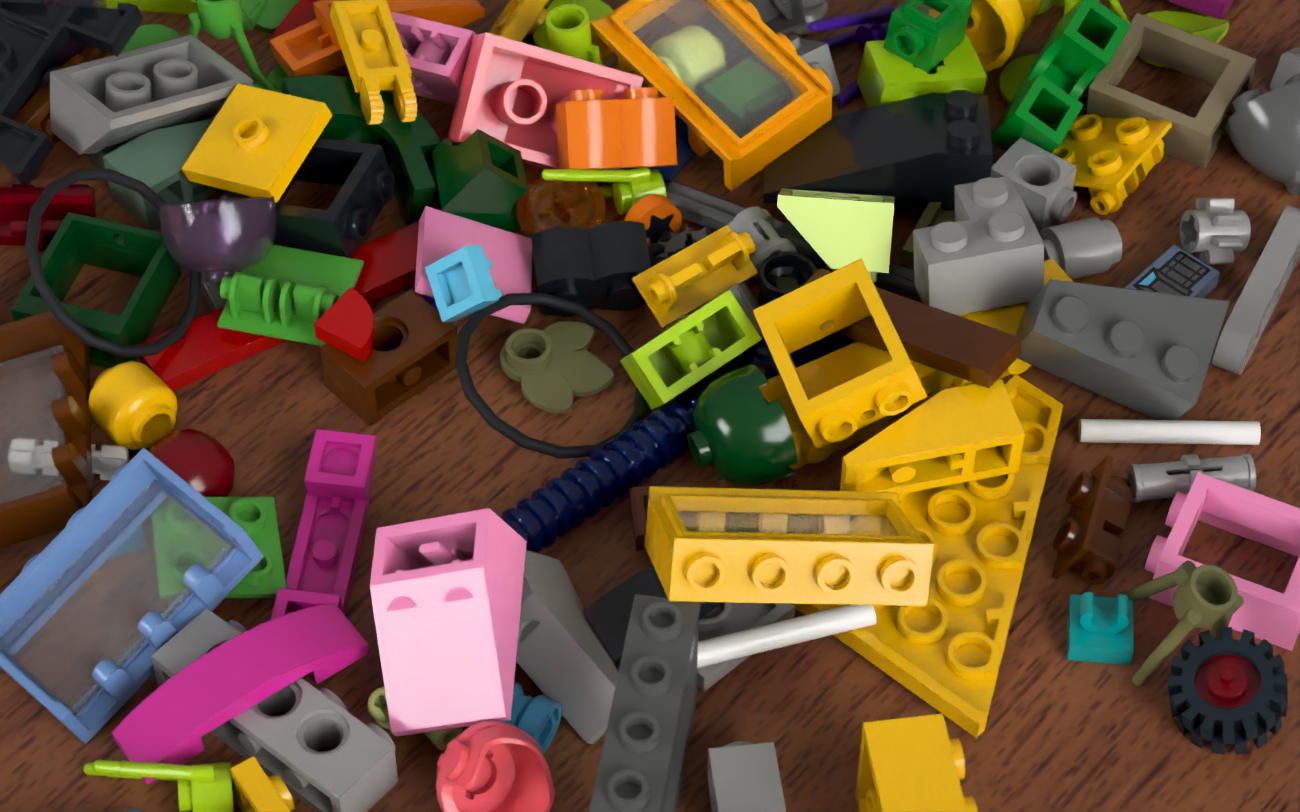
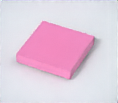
M425 206L419 220L414 290L416 293L434 298L425 267L466 245H482L485 258L489 259L493 266L489 270L495 289H500L502 296L506 294L531 293V238ZM510 305L490 315L524 324L531 311V305Z

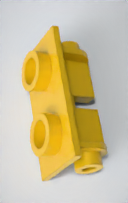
M726 225L632 278V281L661 327L664 328L734 285L743 283L757 275L758 271L749 256L755 252L756 247L753 239L747 232L743 231L737 234L730 229L729 225Z

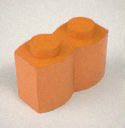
M657 87L624 89L625 99L604 100V89L570 91L571 101L556 104L559 169H622L677 165L674 98H658Z

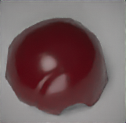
M195 429L173 430L155 440L149 450L152 455L204 497H227L233 489L235 478L234 460L217 439Z

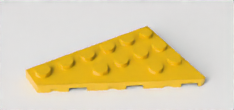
M1017 374L1005 384V387L1025 432L1019 472L898 495L901 510L924 542L934 543L927 606L873 605L876 614V624L834 634L840 641L940 713H943L976 739L985 731L1063 410L1062 403ZM860 516L849 526L848 535H880L881 516ZM792 603L804 615L849 605Z

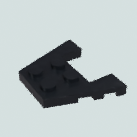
M0 0V164L21 184L28 186L55 146L48 134L14 121L13 118L69 39L77 40L118 57L144 20L138 6L118 3L117 9L97 8L93 1L73 0L70 5L45 4L43 0Z

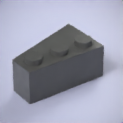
M1050 279L1025 308L1016 336L1020 337L1021 354L1017 358L1155 420H1177L1197 404L1230 301Z

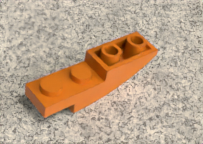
M319 0L313 3L315 20L269 40L273 58L289 77L323 75L346 64L330 18L332 2L351 0ZM387 0L389 9L392 12L460 28L485 17L484 8L477 0Z

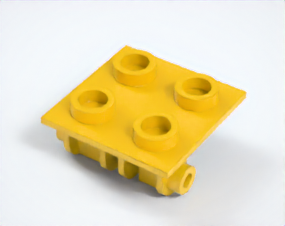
M1096 114L1079 115L1061 145L1052 154L1077 166L1074 186L1088 187L1091 195L1090 205L1096 213L1101 215L1115 213L1128 197L1127 194L1133 193L1147 177L1148 172L1153 166L1162 160L1164 156V142L1161 138L1172 127L1171 121L1146 120L1143 117L1127 119L1100 117Z

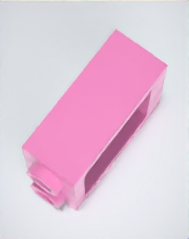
M1198 472L1188 494L1177 491L1165 522V526L1172 528L1168 538L1156 536L1145 564V570L1154 573L1153 579L1176 571L1187 560L1192 561L1197 568L1204 565L1182 557L1197 521L1299 557L1284 594L1229 574L1234 579L1237 586V594L1242 596L1244 603L1233 614L1228 627H1232V629L1243 632V629L1254 632L1255 638L1260 640L1265 638L1271 644L1292 651L1300 633V508ZM1178 586L1149 596V598L1173 607V595Z

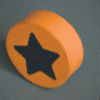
M653 194L637 201L628 211L624 221L645 224L648 249L650 251V244L660 242L664 230L676 234L679 233L682 225V215L679 209L666 196Z

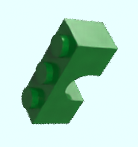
M1080 0L1057 23L992 130V142L1004 151H1007L1021 137L1050 153L1056 150L1061 145L1084 106L1078 99L1095 76L1109 64L1131 25L1097 0Z

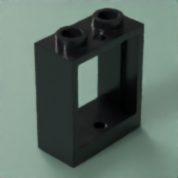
M318 138L277 203L225 190L215 208L231 247L236 248L245 244L247 249L251 250L256 241L352 258L362 241L366 240L369 236L371 226L384 205L391 200L396 187L395 177L388 166L382 145ZM295 181L342 186L328 210L281 204Z

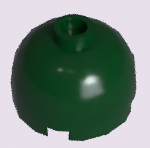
M748 364L730 371L712 381L699 395L693 413L696 431L687 434L689 448L697 465L700 468L710 465L720 480L724 479L737 485L758 486L777 482L781 479L786 480L794 477L797 473L789 467L798 463L786 415L778 399L769 403L764 398L758 387L769 382L755 365Z

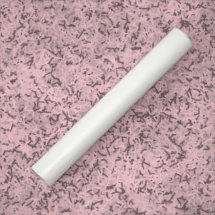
M1079 419L1078 422L1079 443L1259 445L1261 438L1259 421Z
M849 604L698 641V668L876 624L874 606Z

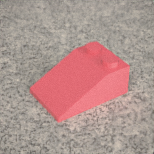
M487 32L472 37L447 138L460 145L479 129L521 151L523 163L546 169H559L556 104L571 101L570 91L604 89V100L625 99L624 89L641 88L644 77Z

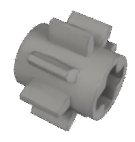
M1197 198L1196 210H1187L1181 218L1179 228L1181 245L1186 252H1196L1195 257L1208 265L1233 264V252H1242L1249 244L1251 227L1248 215L1243 210H1234V198Z

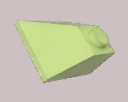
M782 188L778 194L777 207L830 269H840L862 258L873 282L877 281V272L889 273L894 196Z

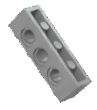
M205 608L151 655L158 687L201 656L247 630L237 621L229 620L226 622L211 610ZM303 678L210 731L245 759L254 756L269 777L278 774L289 792L315 812H368L399 782L395 756L396 747L391 737L380 726L374 723L365 725L350 714L341 699L327 688L318 690ZM277 713H286L281 716H272ZM323 748H335L327 752H317Z

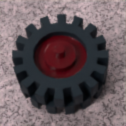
M1220 627L1221 639L1213 640L1210 630L1198 633L1199 646L1196 647L1190 640H1187L1181 646L1182 658L1174 655L1170 664L1171 675H1168L1170 708L1172 717H1176L1177 728L1183 735L1190 731L1194 745L1202 749L1208 740L1212 742L1213 753L1224 755L1225 744H1234L1235 753L1238 755L1247 753L1248 741L1253 740L1257 748H1260L1267 743V731L1276 735L1282 727V716L1286 717L1288 709L1287 674H1285V665L1280 654L1273 657V645L1265 638L1257 646L1255 645L1254 632L1243 629L1241 639L1237 640L1233 639L1232 627Z

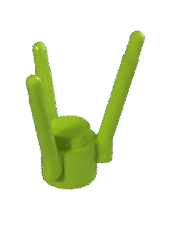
M648 166L630 170L545 169L541 174L544 180L614 182L613 185L557 192L553 198L555 202L562 203L613 197L619 215L627 214L637 201L646 196L660 194L667 197L661 173L657 169L649 170Z
M96 760L95 762L86 763L83 767V771L87 775L131 779L149 777L158 778L156 780L178 781L180 812H234L231 762L178 765L124 760Z

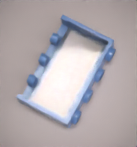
M143 447L131 461L124 463L115 471L110 482L86 507L79 509L71 516L66 527L41 553L34 555L26 562L20 575L0 594V668L86 745L154 673L151 655L205 608L213 611L259 563L264 555L242 527Z

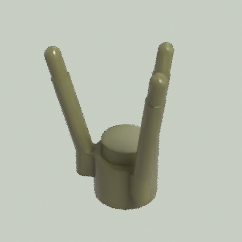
M1187 560L1176 571L1119 594L1126 595L1128 599H1133V602L1178 586L1173 595V608L1179 622L1132 677L1134 685H1143L1193 628L1212 626L1210 630L1212 639H1221L1220 627H1228L1233 614L1244 603L1242 596L1237 594V586L1234 579L1225 570L1210 564L1201 565L1197 568L1192 561Z

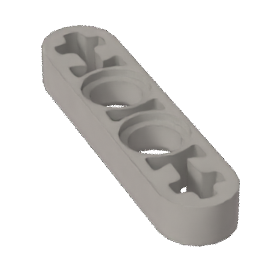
M1288 204L1281 214L1222 330L1213 355V366L1237 375H1241L1300 259V208Z

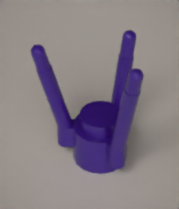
M888 4L872 11L812 21L809 23L808 29L811 32L860 25L855 30L819 42L828 43L829 50L857 41L860 49L864 52L866 41L886 39L891 13L897 7ZM857 79L837 97V105L844 106L861 92Z

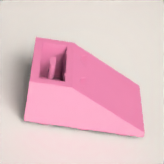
M490 508L376 529L370 592L391 733L395 736L473 726L483 721L503 722L511 720L527 541Z

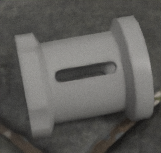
M759 206L741 211L728 224L732 231L737 234L745 231L753 239L756 250L749 256L758 271V274L753 276L757 281H759L761 265L770 255L779 252L797 253L793 243L787 238H781L773 228L771 214Z

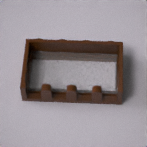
M64 306L63 308H64L65 312L69 314V312L67 311V309H66L65 306ZM51 311L0 326V548L63 530L71 516L79 509L86 507L93 500L91 413L88 409L90 395L89 346L58 322Z

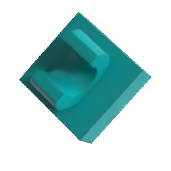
M1084 592L1082 595L1070 594L1067 608V660L1131 665L1134 652L1133 599H1128L1126 595L1119 594L1117 598L1093 596V592Z

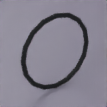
M75 169L47 184L29 213L25 249L34 285L55 319L86 345L119 357L157 355L181 340L199 311L202 274L193 240L174 209L144 182L112 169ZM109 180L138 192L164 215L182 244L190 274L188 305L173 331L152 344L123 346L93 335L65 312L46 282L38 251L41 216L57 192L78 181Z
M547 293L506 294L500 297L499 301L474 312L461 328L458 335L455 367L465 397L491 428L524 449L560 459L598 457L626 443L645 417L646 401L636 387L634 412L619 433L595 445L562 447L527 437L495 415L476 391L467 365L470 336L486 316L510 305L543 304L576 314L604 332L624 357L634 351L613 324L580 303Z

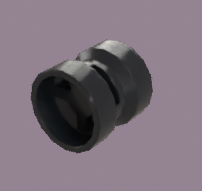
M779 252L770 255L764 260L759 272L761 292L758 296V304L762 306L800 288L817 272L816 266L811 259L795 252Z

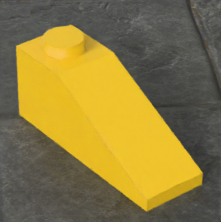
M997 379L990 388L970 382L958 387L943 389L843 457L840 491L897 492V495L1019 472L1025 432L1003 380Z

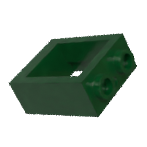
M71 212L67 213L41 257L46 282L62 307L65 306L71 317L93 335L123 346L136 345L147 339L181 276L174 235ZM84 264L142 277L121 316L63 303ZM32 274L11 308L13 321L50 311L34 285ZM89 346L91 365L111 368L117 364L135 361L136 357H119Z

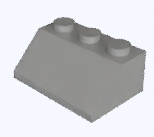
M193 35L180 37L120 53L118 57L112 55L51 71L50 131L79 155L98 153L103 151L105 147L133 140L150 130L198 122L214 117L218 114L237 83L253 87V79Z

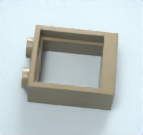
M1136 13L1130 23L1131 27L1109 64L1095 76L1082 93L1083 97L1088 98L1087 114L1111 118L1129 119L1132 117H1143L1146 120L1171 121L1172 127L1161 138L1164 142V153L1205 169L1227 133L1225 125L1228 119L1236 112L1232 104L1233 101L1241 94L1252 89L1256 59L1143 14ZM1137 55L1215 85L1195 118L1117 87Z

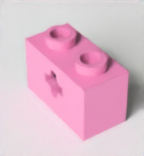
M391 11L412 71L411 82L415 95L456 105L472 37L476 33L473 30Z

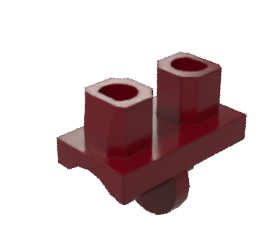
M12 184L11 187H0V245L26 244L29 213L45 187H34L32 184H28V186ZM72 184L55 194L41 216L38 239L39 253L46 251L68 212L93 218L97 217L94 187H90L88 184Z

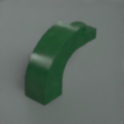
M329 75L283 78L281 93L324 102L333 116L319 138L382 145L388 166L395 177L396 187L394 195L406 226L420 220L425 206L432 208L433 201L439 199L432 150L441 142L429 122L419 112H417L414 122L400 121L394 106L393 93L387 90L380 91L384 103L382 123L368 125L361 110L360 92H355L351 78Z

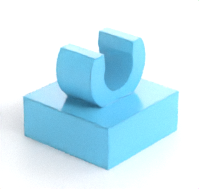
M466 245L425 267L442 322L459 321L499 301V298L502 296L500 289H495L489 270L493 266L491 261L485 258L482 245Z

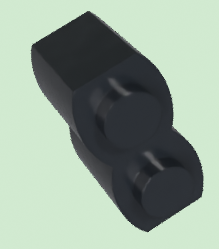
M614 221L594 226L588 230L580 227H555L531 235L537 293H547L574 301L590 310L598 307L608 310L629 311L647 304L632 281L633 277L651 268L645 224L634 221ZM539 304V312L542 314L562 317L576 315Z

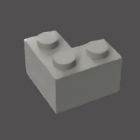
M1011 175L999 178L988 177L977 182L955 185V222H942L936 226L913 230L914 282L922 303L955 315L1030 302L1044 287V242Z

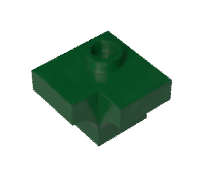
M479 129L460 145L445 138L432 150L441 209L443 211L515 234L521 229L516 202L528 191L521 151Z

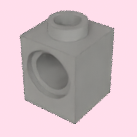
M1021 137L991 168V177L999 178L1011 175L1039 233L1042 229L1050 227L1056 220L1064 221L1071 213L1077 200V192L1073 191L1077 166Z
M737 741L724 747L708 748L707 788L711 812H786L774 742L753 744L747 741Z

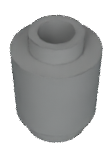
M1090 217L1047 227L1039 233L1044 242V261L1053 258L1072 280L1106 272L1112 264L1118 263L1122 257L1123 248L1120 233L1116 225L1108 219L1101 221L1097 217Z

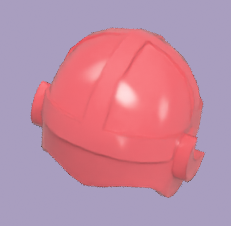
M493 720L477 723L448 743L445 752L440 754L437 761L436 792L440 808L443 812H549L553 805L555 789L551 771L535 739L514 725Z

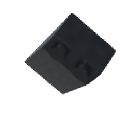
M955 90L949 93H928L833 116L826 124L764 167L763 203L777 204L778 194L782 188L894 196V208L926 209L929 202H941V210H955V185L977 182L980 179L991 177L993 151L988 95L974 94L966 90Z

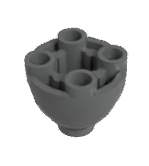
M1300 73L1288 79L1285 85L1266 93L1263 89H1253L1238 96L1232 103L1236 112L1230 116L1225 125V129L1235 149L1242 158L1259 173L1286 185L1289 194L1292 196L1300 195Z

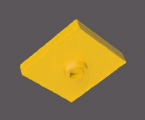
M237 83L181 170L191 182L277 203L333 115L324 102Z

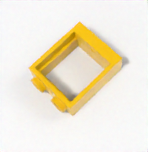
M862 258L752 310L796 412L816 449L831 442L845 440L855 431L886 416L900 414L912 404L928 397ZM872 315L893 360L810 399L790 354Z

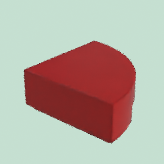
M349 288L314 323L315 336L330 346L364 362L371 353L374 344L375 328L373 313L366 299L356 290Z

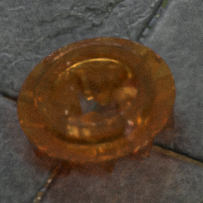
M541 177L528 186V191L518 200L516 210L518 223L521 228L520 231L524 232L529 238L539 231L555 227H580L588 230L606 220L605 198L601 189L594 182L544 180ZM554 201H558L560 207L563 206L566 212H570L571 219H569V223L561 222L557 216H554Z

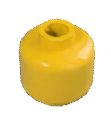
M129 361L104 370L96 378L90 391L88 409L91 413V419L117 445L124 446L128 450H138L143 447L151 448L155 440L173 430L178 403L175 393L151 369L143 363Z

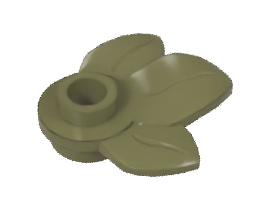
M559 321L552 323L543 331L533 328L520 329L508 337L500 351V365L503 372L509 378L521 382L522 393L526 400L547 412L568 413L573 405V396L584 397L594 395L604 390L614 381V372L611 368L586 350L590 346L595 332L594 326L586 323Z

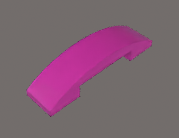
M316 429L304 477L307 494L286 578L287 589L278 588L270 620L301 609L335 603L345 615L366 525L376 457V436Z
M335 603L313 606L282 615L239 634L179 671L125 717L112 732L113 738L129 761L182 765L204 752L201 739L203 735L307 674L316 685L368 655L370 653V646ZM141 777L147 785L158 779Z

